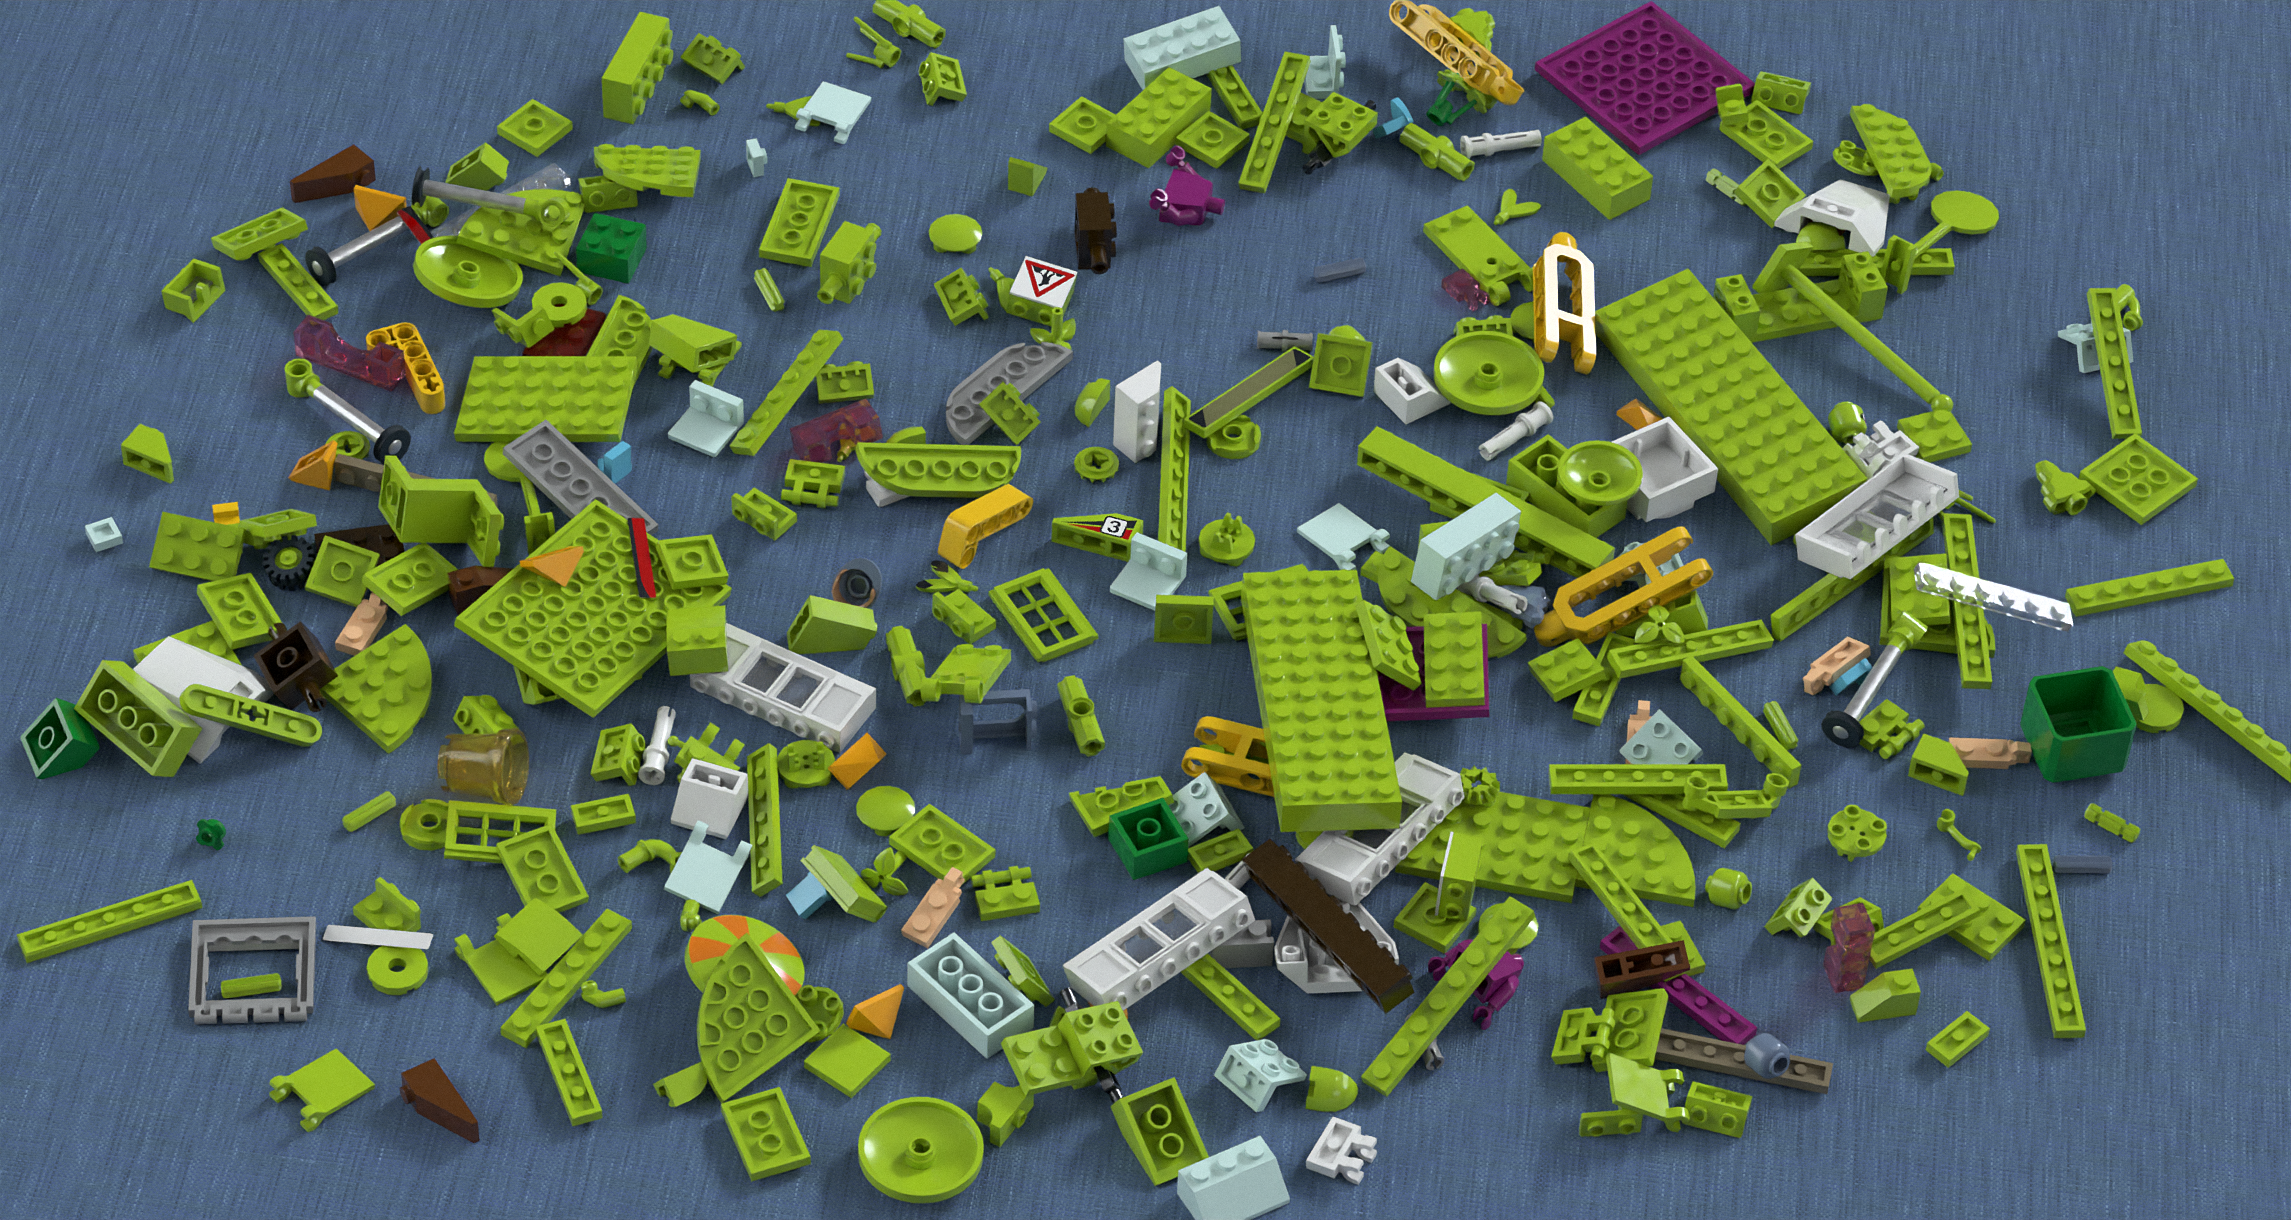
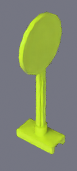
M1946 191L1936 195L1930 205L1931 215L1939 223L1936 228L1915 244L1896 235L1888 239L1881 269V276L1885 283L1888 282L1898 287L1897 293H1904L1908 287L1914 259L1952 230L1965 234H1981L1994 229L1999 221V212L1994 204L1983 196L1966 191Z
M494 442L485 451L484 465L488 472L498 479L521 483L529 516H524L529 556L555 534L552 512L540 513L533 483L503 455V447L511 442Z

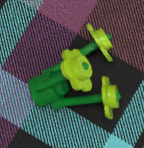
M1445 69L1444 72L1438 71L1437 82L1443 88L1434 104L1426 112V116L1431 122L1438 126H1443L1445 122L1451 125L1457 117L1472 107L1477 112L1487 113L1485 107L1486 98L1480 91L1467 88L1462 83L1464 79L1459 73H1454L1450 69ZM1455 90L1467 91L1468 94L1466 96L1469 103L1452 113L1453 106L1446 100L1449 93Z

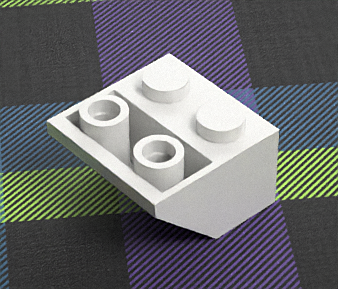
M1396 358L1375 368L1374 393L1405 424L1451 403L1440 393L1436 384L1418 366Z
M692 758L681 778L671 824L693 830L699 820L709 825L706 834L727 839L748 799V774Z

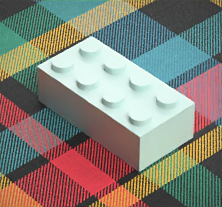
M1220 6L1123 38L1125 61L1142 90L1168 67L1193 79L1207 74L1211 70L1216 71L1218 68L1241 62L1240 39Z
M1495 493L1420 540L1411 582L1433 599L1438 600L1446 594H1451L1464 582H1470L1475 575L1483 570H1489L1494 563L1502 558L1506 559L1513 552L1515 535L1520 527L1518 523L1521 511Z
M955 932L908 962L907 986L986 1059L1003 1049L1001 1042L1005 1037L1026 1033L1034 1027V1004Z

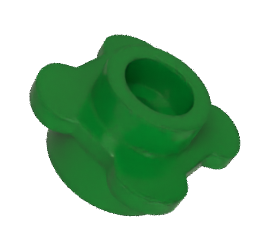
M200 819L197 822V827L199 828V833L196 836L197 842L200 845L212 846L215 850L222 849L224 846L222 839L226 835L224 825L216 819Z

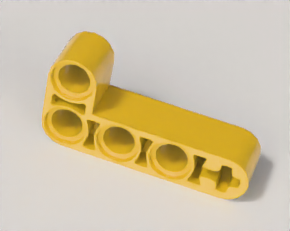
M405 322L369 332L366 336L368 362L378 367L399 362L422 411L427 414L442 412L445 408L444 384L417 328L413 324Z
M1007 484L954 510L944 523L938 546V555L957 567L965 569L974 559L978 542L1026 517L1033 506V498L1014 486Z

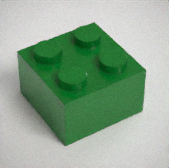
M594 213L576 248L577 269L583 274L629 284L647 249L646 224Z
M1164 798L1109 815L1108 839L1133 880L1187 862L1189 838Z

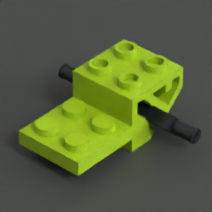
M1300 92L1285 136L1302 143V152L1308 154L1311 158L1302 167L1303 170H1306V174L1310 175L1316 168L1319 169L1326 166L1333 158L1348 154L1377 125L1378 112L1373 111L1376 109V104L1373 105L1374 101L1368 100L1363 106L1338 93L1332 92L1323 102H1320ZM1263 112L1259 115V123Z
M1070 987L1061 990L1059 993L1066 1005V1013L1058 1025L1005 1037L1001 1042V1046L1025 1096L1070 1085L1076 1090L1095 1085L1100 1081L1103 1090L1109 1095L1113 1104L1123 1098L1122 1088L1115 1074L1136 1063L1143 1054L1119 1001L1083 1009L1078 1004Z

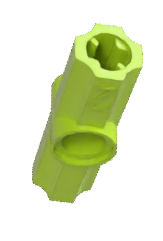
M876 0L873 4V13L892 23L896 33L902 37L911 35L936 49L941 45L946 36V29L927 19L924 11L918 5L911 4L907 7L897 0Z
M1413 123L1405 126L1400 134L1399 142L1420 154L1421 161L1430 169H1435L1438 166L1463 182L1470 177L1474 170L1475 162L1454 149L1453 143L1446 136L1440 135L1436 138Z
M903 626L893 627L891 631L886 633L885 640L891 655L894 679L900 682L907 703L912 704L914 707L922 706L926 702L921 699V683L923 678H926L922 653L916 650L909 629H905Z
M1075 675L1067 676L1057 684V690L1068 718V729L1074 734L1080 753L1085 754L1087 757L1095 756L1105 749V741L1094 714V703L1088 698L1082 679L1077 678Z

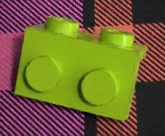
M755 487L744 497L737 493L731 496L732 514L739 521H744L755 528L760 534L766 535L774 541L797 522V514Z
M491 695L464 696L453 717L454 722L481 754H488L494 741H517L521 734L513 719L504 712L497 700Z

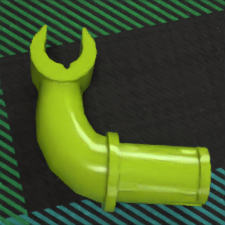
M639 840L634 848L618 857V864L625 873H628L643 862H650L657 857L664 859L670 864V873H672L682 852H677L671 845L661 840Z

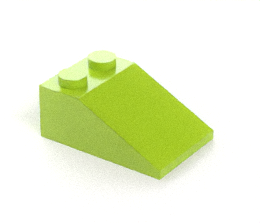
M725 605L667 610L666 637L670 676L729 671Z
M1175 1077L1123 1097L1110 1106L1123 1137L1154 1186L1177 1178L1178 1170L1209 1158Z

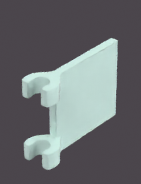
M823 81L806 106L798 110L796 117L799 120L795 125V129L805 132L811 119L836 126L835 130L838 133L834 137V141L845 144L851 129L870 104L872 97Z
M1340 503L1297 528V533L1333 558L1340 570H1356V566L1350 562L1356 558L1353 551L1368 542L1371 543L1376 551L1382 554L1390 546L1384 542L1390 538V534L1386 530L1374 529Z
M698 820L664 886V890L685 900H696L699 902L700 907L719 914L735 880L749 857L752 845L741 840L734 856L706 845L702 842L709 825Z

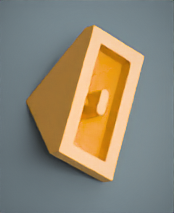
M358 185L354 187L355 208L369 231L398 217L397 211L407 207L406 197Z
M1637 398L1617 410L1616 414L1636 430L1663 419Z
M332 440L300 458L289 479L296 483L330 491L338 443Z
M569 546L519 562L521 567L566 587L584 550L583 546Z
M867 732L827 769L848 790L887 753Z
M899 984L855 1005L846 1021L847 1026L855 1030L891 1039L904 987Z

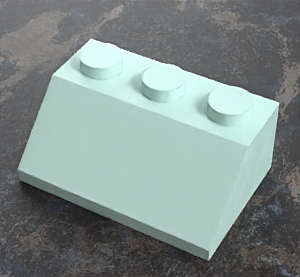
M1261 1136L1178 1170L1177 1194L1195 1220H1251L1290 1203L1277 1159Z

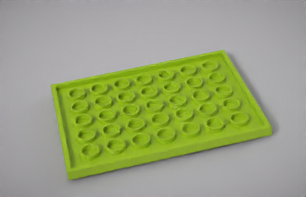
M595 499L527 557L531 558L569 546H583L584 553L566 587L529 571L519 564L457 616L454 626L594 718L667 653V610L719 606L731 595L732 588L727 584L672 590L656 550L658 539L647 533L656 598L639 597L628 520Z

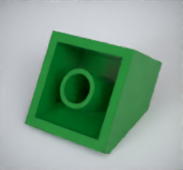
M55 698L20 736L36 778L42 780L82 768L100 749L89 721L74 710L76 704Z

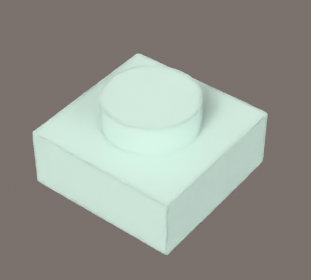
M757 138L746 140L747 162L753 177L764 176V164H767L766 151L764 148H760Z
M112 517L85 526L86 535L95 552L123 544L122 535Z

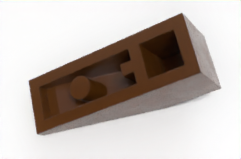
M353 144L290 180L292 201L299 203L354 193L355 185L365 187L376 180L374 160Z
M474 565L448 572L449 597L457 615L459 616L512 571L513 568Z
M1684 940L1594 957V972L1601 999L1607 998L1608 995L1635 992L1690 970Z
M435 1058L401 1073L402 1086L399 1088L401 1097L406 1104L411 1103L417 1114L472 1143L480 1141L478 1121Z

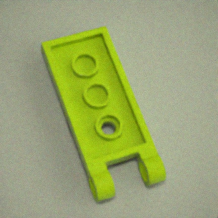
M1468 205L1424 224L1423 232L1489 298L1494 306L1510 301L1511 295L1507 284L1519 280L1528 292L1533 291V267L1530 268Z
M971 644L957 645L931 678H923L921 683L922 701L938 702L941 694L964 695L965 703L981 704L983 697L1010 663L1011 649H1002L999 645H989L985 648H974Z

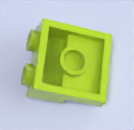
M294 509L239 521L240 528L247 530L244 543L253 545L254 549L267 548L268 545L271 546V542L274 540L283 542L282 536L286 535L288 540H291L292 535L300 536L307 534V528L317 526L314 514Z

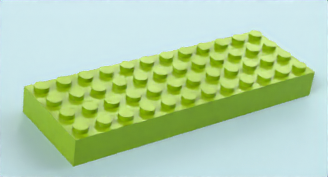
M1688 268L1595 311L1596 335L1665 418L1670 417L1718 468L1717 481L1770 545L1798 533L1867 481V477Z
M1357 570L1243 573L1241 603L1280 832L1399 829L1402 799L1377 671L1373 667L1355 607L1363 600Z

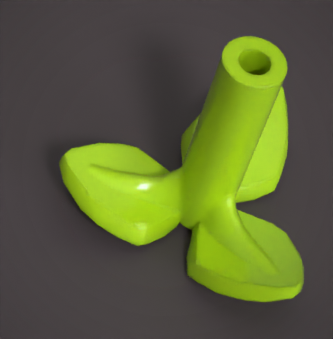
M1055 307L1052 309L1051 333L1045 329L1031 328L1030 334L1039 344L1041 342H1048L1071 350V345L1064 341L1073 338L1076 323L1074 318L1063 322V309Z
M1653 605L1648 611L1649 617L1655 623L1644 622L1637 629L1635 635L1636 644L1661 640L1663 635L1666 640L1672 643H1684V634L1677 623L1664 622L1668 618L1669 613L1666 608L1660 605Z
M889 847L883 850L874 861L877 872L870 868L861 871L862 879L872 888H876L879 882H882V887L888 894L901 896L908 893L907 887L901 880L891 877L907 859L903 851H897L894 855L893 849Z

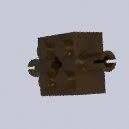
M1093 187L1087 188L1083 193L1075 194L1074 235L1078 270L1091 269L1093 273L1100 275L1106 273L1111 268V257H1116V244L1112 239L1117 237L1116 221L1111 222V219L1115 218L1114 203H1109L1108 192H1100L1097 188Z
M301 621L289 630H287L283 623L273 624L278 632L275 633L272 627L268 629V634L273 641L253 655L270 688L290 710L306 701L310 711H321L317 702L319 701L324 709L327 701L320 692V689L338 677L318 638Z

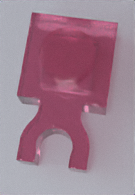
M1463 268L1442 279L1441 287L1456 301L1465 300L1469 309L1473 312L1477 310L1478 301H1481L1484 305L1489 304L1490 295L1483 290H1479L1480 283Z

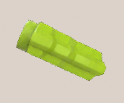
M1465 8L1460 10L1456 16L1450 17V20L1491 52L1492 43L1490 39L1493 37L1492 29L1495 28V22L1491 14H1488L1487 11L1474 12L1473 9Z
M2047 460L2035 464L2037 479L2042 483L2043 503L2053 515L2065 511L2070 515L2080 513L2086 507L2090 497L2096 492V489L2086 480H2079L2072 473L2062 472L2055 464Z

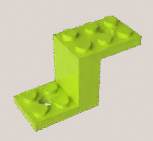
M385 456L378 508L400 542L467 543L483 567H494L495 558L500 553L498 537L499 530H502L504 527V516L478 479H413L397 456Z

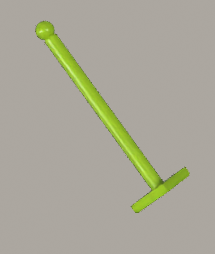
M1805 241L1781 244L1777 247L1752 285L1756 292L1766 293L1786 289L1790 284L1918 396L1931 405L1933 411H1952L1953 401L1948 395L1940 394L1935 387L1799 271V268L1813 249L1812 245Z

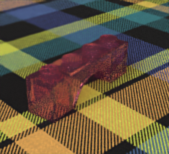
M307 315L293 332L296 356L391 392L406 375L404 350L379 342L372 350L355 348L338 335L332 323Z

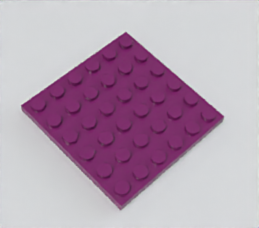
M1652 1L1535 62L1536 72L1638 155L1718 112L1716 88L1741 84L1743 98L1753 93L1755 86L1752 80Z

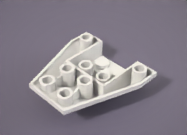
M1840 179L1786 208L1775 220L1774 226L1782 228L1787 232L1799 234L1810 219L1815 222L1830 224L1838 229L1851 231L1850 250L1858 253L1869 251L1870 255L1874 257L1884 244L1890 195Z
M169 636L133 669L202 727L201 732L188 752V755L199 764L219 747L222 734L230 726L186 713L180 705L179 697L189 685L201 684L264 703L274 694L267 680L254 670Z
M1337 898L1343 906V911L1346 914L1351 912L1360 923V928L1363 931L1368 929L1376 938L1377 945L1380 948L1385 946L1392 953L1395 963L1398 965L1399 957L1395 942L1359 902L1354 906ZM1287 915L1274 947L1277 969L1306 993L1362 991Z

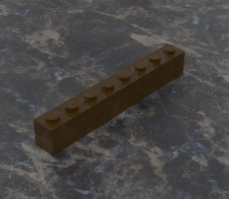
M1269 839L1242 859L1249 877L1385 1014L1415 993L1410 982L1413 977L1409 970L1403 964L1398 966L1392 953L1385 946L1380 948L1374 935L1368 929L1363 931L1356 917L1351 912L1346 914L1339 900L1334 895L1329 897L1322 883L1317 878L1312 880L1304 865L1299 861L1295 863L1284 845L1278 847Z

